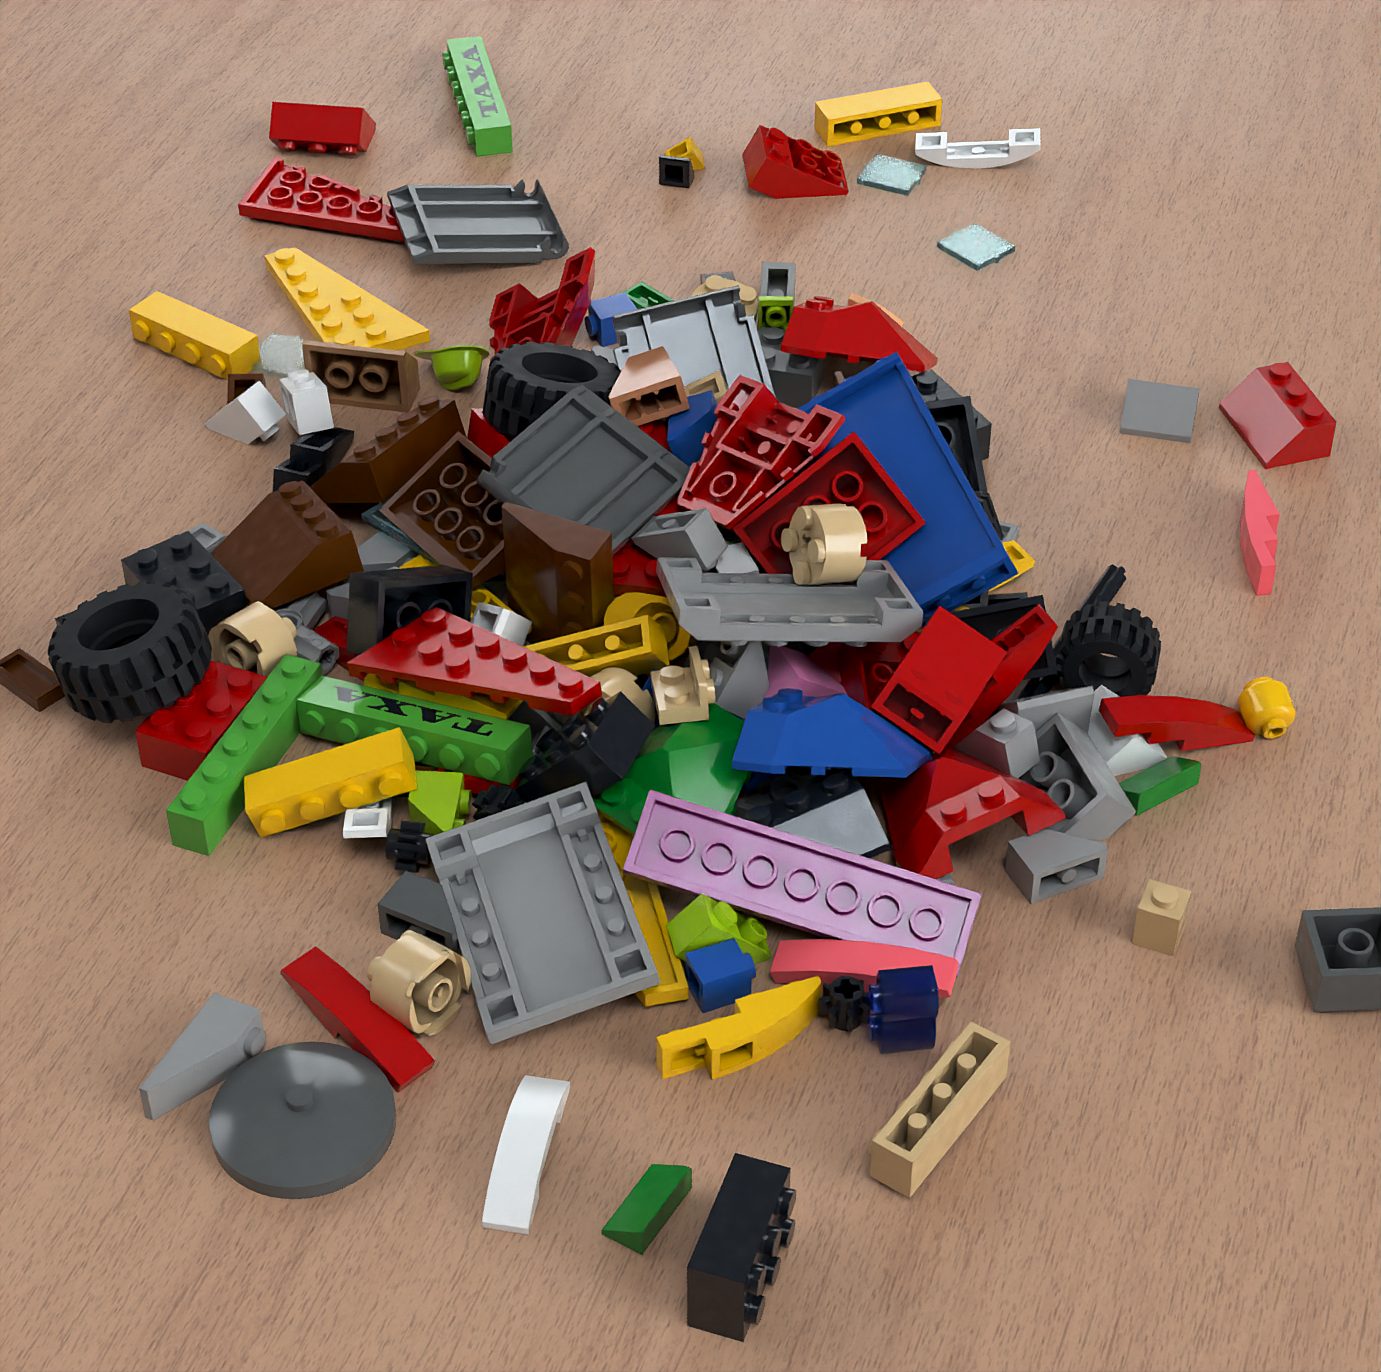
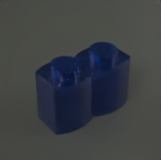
M933 966L878 970L876 984L869 985L870 1006L872 1012H874V1014L867 1015L870 1041H877L880 1054L933 1049L936 1041V1018L939 1006V992Z

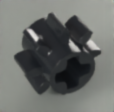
M491 784L487 792L481 790L472 803L477 808L473 818L477 821L522 805L524 802H522L520 795L513 788L506 785L495 786Z
M401 821L400 829H390L386 841V858L396 861L395 870L419 872L420 864L429 865L432 859L426 838L432 837L434 834L424 832L425 823Z
M840 976L831 985L823 984V996L819 998L818 1013L823 1016L829 1015L828 1027L852 1032L861 1023L869 1024L870 1010L874 1007V993L864 992V981L862 979L858 980L850 976Z

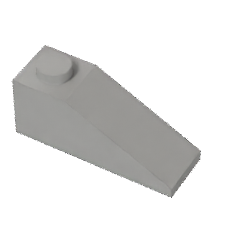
M213 993L139 1087L145 1118L150 1120L159 1118L226 1080L239 1066L248 1061L252 1056H256L263 1048L266 1038L260 1009Z

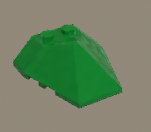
M711 703L708 704L709 720L658 726L650 733L623 780L592 797L597 812L634 836L649 790H653L734 816L738 807L736 800L743 783H748L752 771L732 769V759L744 721L719 705Z

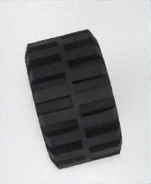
M1099 602L1098 607L1089 604L1083 607V612L1076 610L1071 615L1070 620H1067L1064 625L1056 660L1057 676L1061 677L1060 683L1064 688L1093 686L1095 691L1099 686L1103 685L1120 697L1148 695L1151 691V686L1155 683L1161 651L1160 633L1157 628H1152L1153 621L1148 616L1141 617V611L1134 607L1131 610L1126 609L1125 604L1121 603L1111 606L1108 602ZM1102 654H1110L1116 657H1109Z

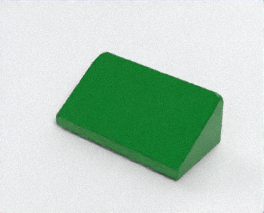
M1171 756L1120 782L1119 785L1134 807L1135 815L1137 816L1197 785L1202 765L1196 760Z
M651 1164L601 1230L602 1235L643 1254L692 1189V1169L684 1165Z

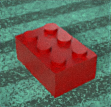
M211 660L204 678L199 684L193 685L192 692L186 697L181 696L176 699L175 704L165 709L163 707L154 711L155 714L146 717L135 730L142 767L188 781L267 677Z

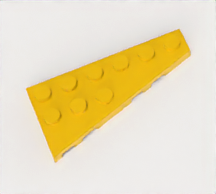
M295 247L290 249L283 248L275 253L264 255L266 268L318 342L398 351L430 341L429 329Z

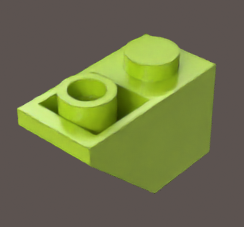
M759 296L757 331H759L760 327H776L786 330L793 312V296Z
M416 770L418 789L410 791L408 797L410 821L425 823L424 832L433 833L434 835L465 825L466 820L463 819V815H470L472 792L471 790H465L463 773Z
M700 894L666 924L675 956L685 961V953L732 938L736 940L743 954H750L754 964L766 962L772 957L766 940V929L757 919L753 917L747 918L734 911L726 902H717L704 894Z

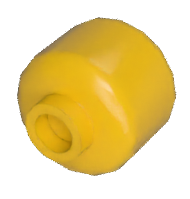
M1259 677L1249 681L1243 687V691L1238 697L1237 703L1243 722L1254 735H1263L1267 739L1280 737L1286 733L1287 727L1295 720L1296 710L1288 688L1283 682L1273 680L1271 677Z

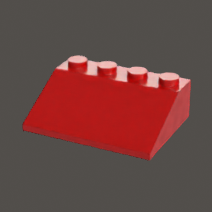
M851 432L731 529L767 574H793L789 552H785L782 548L781 535L784 529L789 528L792 516L798 507L824 504L854 506L861 514L866 528L867 544H861L860 557L867 556L866 560H880L926 524V522L855 432Z

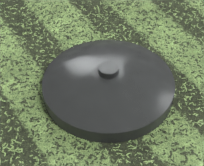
M326 1042L286 1044L264 1051L244 1062L228 1076L219 1088L213 1100L209 1116V1129L214 1153L227 1174L249 1190L281 1199L319 1197L336 1192L355 1183L380 1162L392 1142L396 1128L394 1094L382 1070L363 1054L345 1046Z

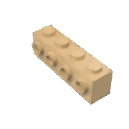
M970 1022L957 1039L949 1044L945 1053L933 1068L925 1073L921 1082L909 1097L900 1103L895 1114L885 1126L873 1136L868 1147V1154L871 1155L870 1176L910 1198L1006 1079L1011 1042Z

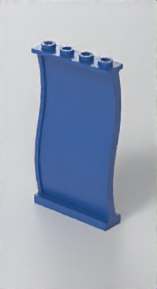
M897 351L888 357L879 359L869 368L855 376L846 378L841 384L821 395L813 397L808 403L797 408L809 414L817 404L842 414L846 420L817 459L851 432H855L926 522V524L880 559L889 561L923 610L922 627L925 626L924 617L932 616L939 606L950 612L1019 574Z

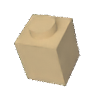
M1149 879L1137 908L1132 944L1174 956L1186 927L1192 891Z

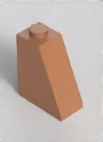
M663 346L628 357L608 396L611 407L636 426L690 409L681 375Z

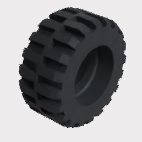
M525 342L524 345L512 344L508 348L504 347L499 350L490 361L483 412L488 423L494 426L497 432L507 434L509 439L513 440L567 393L581 385L587 387L611 406L608 396L621 371L616 364L609 363L607 358L601 355H593L591 351L585 349H575L569 345L563 344V346L548 342H543V344H536L535 342Z
M143 581L133 586L128 584L117 586L116 590L110 592L106 590L97 594V597L93 600L84 601L77 606L78 609L75 612H69L62 619V625L56 626L48 646V660L70 707L93 721L97 719L103 723H113L114 720L128 722L133 721V718L138 716L145 718L154 715V711L164 707L167 709L174 705L176 699L181 696L186 697L192 692L193 685L199 684L202 681L212 657L210 640L191 597L174 585L170 586L167 583L158 581L155 584Z

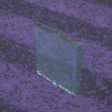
M876 154L869 164L864 165V170L857 178V184L908 196L916 185H920V180L927 171V166Z
M976 223L960 231H953L952 235L937 242V248L976 271L992 263H999L1000 259L1015 252L1014 245Z
M271 333L259 347L260 360L251 366V370L265 373L269 377L274 375L287 378L289 372L305 369L302 343L306 339H301L300 336L291 337Z

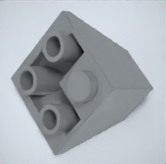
M698 640L696 646L698 647L700 659H708L710 679L713 678L715 688V704L728 712L746 719L748 710L760 704L770 688L761 641H748L745 645L733 646L723 641ZM689 656L686 658L683 668L690 667Z

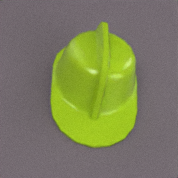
M460 345L439 350L416 351L414 355L432 361L435 376L444 388L458 390L470 386L474 381L478 380L481 374L482 361L490 353L488 349L483 347Z

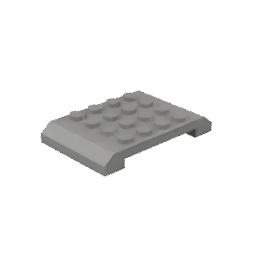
M657 557L656 573L678 624L697 640L723 641L733 646L745 645L748 641H763L765 644L772 646H784L788 644V641H803L810 646H825L828 642H844V644L849 646L862 647L866 646L868 642H901L922 627L923 610L888 560H866L862 574L855 581L798 585L794 581L793 574L702 573L696 558Z
M586 782L426 838L440 884L443 886L456 926L457 939L462 955L470 965L471 983L477 999L476 1003L491 1045L661 983Z

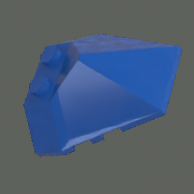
M786 688L778 690V693L772 697L764 698L762 703L748 710L732 759V769L785 774L787 767L801 766L810 767L811 775H825V769L838 768L852 770V776L906 778L932 758V749L844 693L812 697L803 696L802 690Z

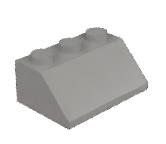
M1056 713L1036 732L1040 762L1018 779L1043 790L1065 814V819L1044 829L1094 841L1108 839L1136 811L1086 730Z

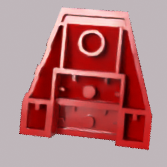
M590 247L566 259L559 288L540 298L534 296L520 283L496 295L489 319V326L494 330V337L490 338V346L495 350V354L504 347L508 348L510 345L517 343L524 345L525 342H535L536 344L548 342L554 343V345L563 346L564 344L572 346L591 303L595 279L594 249Z
M814 296L813 299H806L805 303L794 306L780 349L781 352L825 359L826 355L845 358L847 362L858 363L859 361L875 363L879 359L888 357L897 351L906 368L917 372H924L937 365L938 359L873 301L839 306L834 305V299L823 296Z
M739 375L716 406L713 413L717 417L711 434L705 433L701 442L705 447L698 463H692L676 504L686 511L707 508L715 524L730 530L798 473L813 463L846 418L840 413L817 404L809 414L783 404L775 398L765 384Z
M951 746L944 748L940 754H932V758L906 778L881 777L878 779L897 867L933 879H938L954 871L948 849L949 844L1009 816L1028 836L1065 819L1064 811L1043 790Z

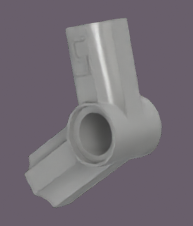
M315 591L288 602L284 609H279L275 612L281 618H289L296 627L297 636L294 638L297 648V657L321 663L322 675H325L333 669L336 660L339 658V647L312 630L326 610V599Z

